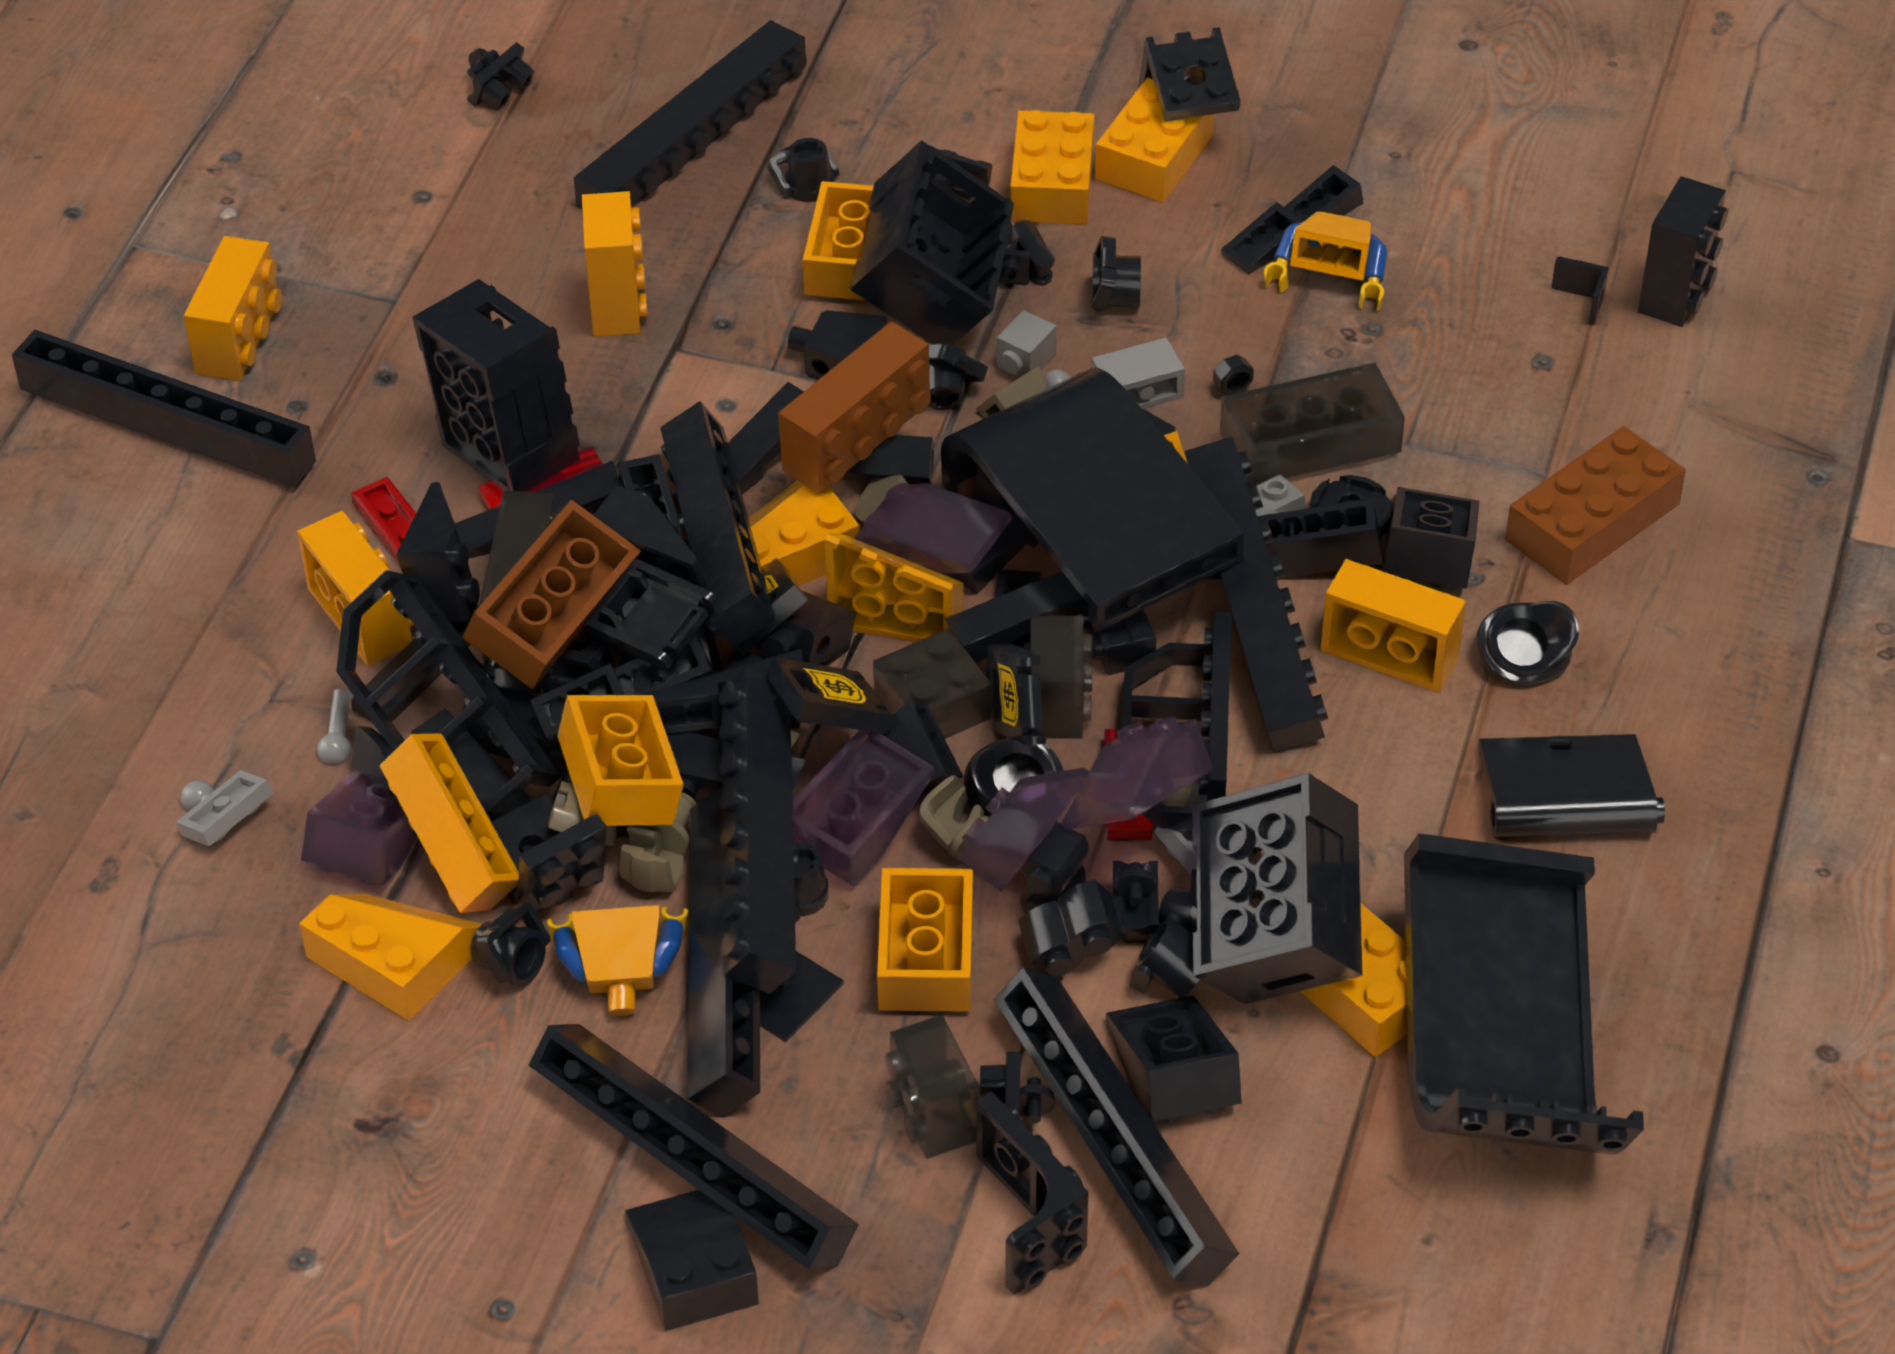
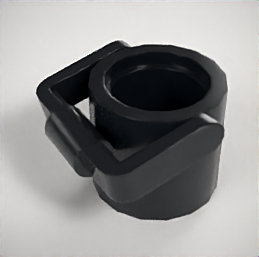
M1101 236L1093 253L1092 308L1102 311L1107 306L1140 307L1141 256H1116V238Z
M1169 913L1165 921L1149 938L1137 958L1135 964L1137 969L1129 984L1130 987L1144 994L1151 980L1154 979L1178 997L1183 998L1197 985L1200 979L1193 976V933L1181 926L1183 919L1179 915Z

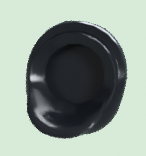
M1561 602L1510 603L1496 608L1483 619L1477 630L1476 647L1481 663L1498 680L1518 686L1539 684L1558 677L1567 669L1571 661L1572 650L1578 641L1579 625L1574 612Z
M1014 737L998 740L977 751L968 762L963 779L970 807L973 809L975 805H980L985 816L990 817L996 825L1005 826L1030 822L1048 814L1059 803L1066 784L1062 763L1053 749L1046 744L1024 745L1017 742Z

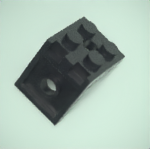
M1220 27L1212 28L1211 37L1192 40L1190 31L1175 33L1173 43L1155 45L1153 37L1145 38L1138 88L1146 78L1154 81L1164 121L1239 111L1241 100Z
M546 793L491 822L519 872L518 885L507 894L514 905L530 903L536 911L541 908L550 907L555 903L560 905L573 898V891L577 888L588 886L593 882L597 885L604 878L606 824L596 813L563 832L548 828L547 822L554 804ZM537 844V846L522 854L519 851L524 845Z

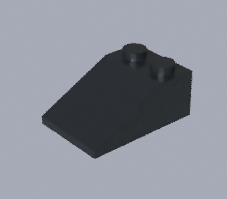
M431 482L396 556L402 574L417 577L450 622L468 621L475 604L479 602L480 586L477 579L472 578L468 565V549L465 543H461L439 482Z
M1398 487L1383 572L1412 582L1416 580L1431 582L1433 586L1442 590L1452 591L1458 587L1467 589L1476 542L1480 501Z
M1194 995L1106 1013V1022L1134 1094L1153 1122H1174L1185 1115L1199 1112L1217 1113L1223 1111L1228 1106L1242 1104L1239 1053Z
M699 1189L625 1210V1216L665 1332L759 1305L756 1269L743 1234L733 1214Z

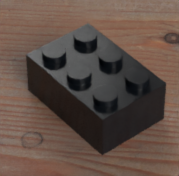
M1680 176L1652 223L1638 313L1680 327L1684 326L1690 313H1698L1704 297L1703 291L1704 289L1711 290L1718 272V268L1713 266V261H1716L1723 244V238L1718 237V233L1723 229L1729 211L1728 208L1723 207L1726 190Z

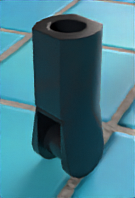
M1023 220L1012 225V239H1018V250L1030 253V280L1038 285L1049 284L1053 277L1050 269L1055 262L1053 254L1046 246L1034 222Z

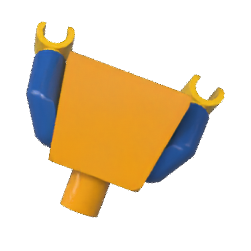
M1316 212L1304 222L1295 223L1287 227L1274 255L1276 262H1272L1264 268L1265 287L1268 289L1272 280L1279 279V292L1286 291L1289 285L1287 265L1362 281L1365 279L1367 282L1361 287L1358 305L1360 309H1363L1364 299L1373 298L1377 301L1376 311H1379L1384 297V288L1379 283L1384 281L1387 248L1376 235L1370 234V222L1349 216Z
M659 905L571 911L572 913L567 914L568 921L562 925L553 924L552 918L547 919L550 938L555 946L559 960L574 980L587 983L589 993H607L608 1013L614 1016H625L636 1012L635 991L654 988L655 977H660L666 973L680 949L682 936L688 931L687 908H683L682 915L673 917L668 915V907H662L660 915Z

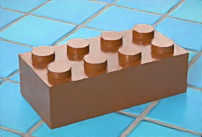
M891 321L778 412L782 471L820 494L832 483L840 481L844 474L856 463L866 459L873 449L886 438L894 436L901 426L915 414L923 412L931 399L929 344Z
M1622 426L1513 502L1509 508L1505 540L1568 585L1678 506L1681 500L1686 469L1627 427Z
M570 500L473 613L462 638L531 689H534L586 627L584 624L633 560L638 558L641 550L576 502Z

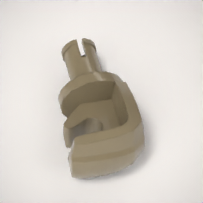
M952 775L941 782L925 797L920 805L919 821L952 857L958 861H965L973 857L991 876L994 882H1000L1006 876L995 863L999 862L1010 874L1016 866V861L1010 858L992 839L996 830V823L990 817L984 815L980 805H975L967 822L960 824L961 815L968 802V797L964 785L955 775Z
M683 792L681 793L673 825H629L627 827L629 842L628 845L622 844L619 850V872L621 878L631 883L634 888L649 893L673 892L683 870V854L690 843L688 832L684 827L690 818V809L696 805L692 797Z

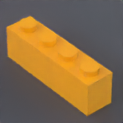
M442 733L411 734L379 766L388 781L390 790L396 795L408 817L411 828L419 837L428 854L430 863L437 870L448 891L450 900L456 905L459 913L490 911L518 885L519 872Z

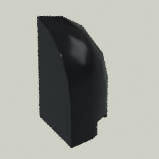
M356 726L351 766L388 796L394 795L379 766L393 753V750L383 736L373 728Z

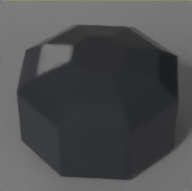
M1237 354L1223 359L1213 370L1214 384L1220 392L1229 396L1243 392L1253 381L1254 368L1246 358Z

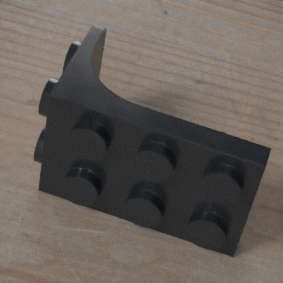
M990 1091L976 1100V1157L1034 1216L1031 1220L1014 1230L1006 1239V1287L1012 1294H1017L1025 1288H1034L1054 1268L1063 1262L1070 1263L1076 1260L1087 1247L1089 1191L1083 1186L1078 1173L1071 1166H1064L1053 1155L1047 1141L1041 1135H1033L1022 1123L1016 1109L1008 1103L1003 1104Z

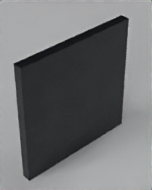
M796 951V971L772 993L760 990V1026L784 1042H787L844 984V980Z

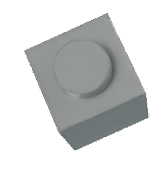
M1023 310L997 337V367L1018 377L1025 375L1037 366H1040L1042 370L1056 355L1057 325Z

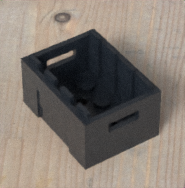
M921 140L874 183L868 208L871 210L861 258L855 264L850 290L931 344L956 343L993 311L1014 203L1011 199L1005 198L938 152L935 147ZM940 173L973 197L967 202L935 180L934 177Z
M480 279L475 280L412 317L419 348L423 352L437 412L435 416L442 446L487 479L496 482L513 498H517L580 459L578 452L580 442L577 428L572 423L571 415L574 413L570 394L565 389L564 383L567 382L563 361L559 359L558 355L560 345L556 328L547 326L496 291L493 285L489 286ZM490 312H496L513 325L504 329L502 319L497 318L492 321Z
M1310 773L1192 805V847L1196 849L1197 932L1193 933V976L1243 1004L1363 976L1358 804ZM1261 850H1263V852H1264V856H1262V857H1261Z

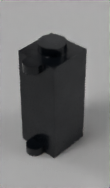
M906 435L888 437L874 448L866 459L860 460L850 468L841 480L870 481L872 478L902 475L908 484L932 485L935 449L933 438Z

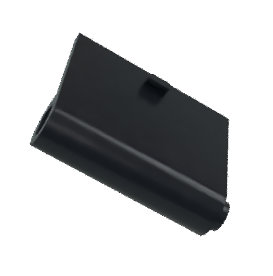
M1636 734L1479 739V750L1491 790L1490 821L1493 837L1655 832L1657 824L1664 823L1663 797H1656Z

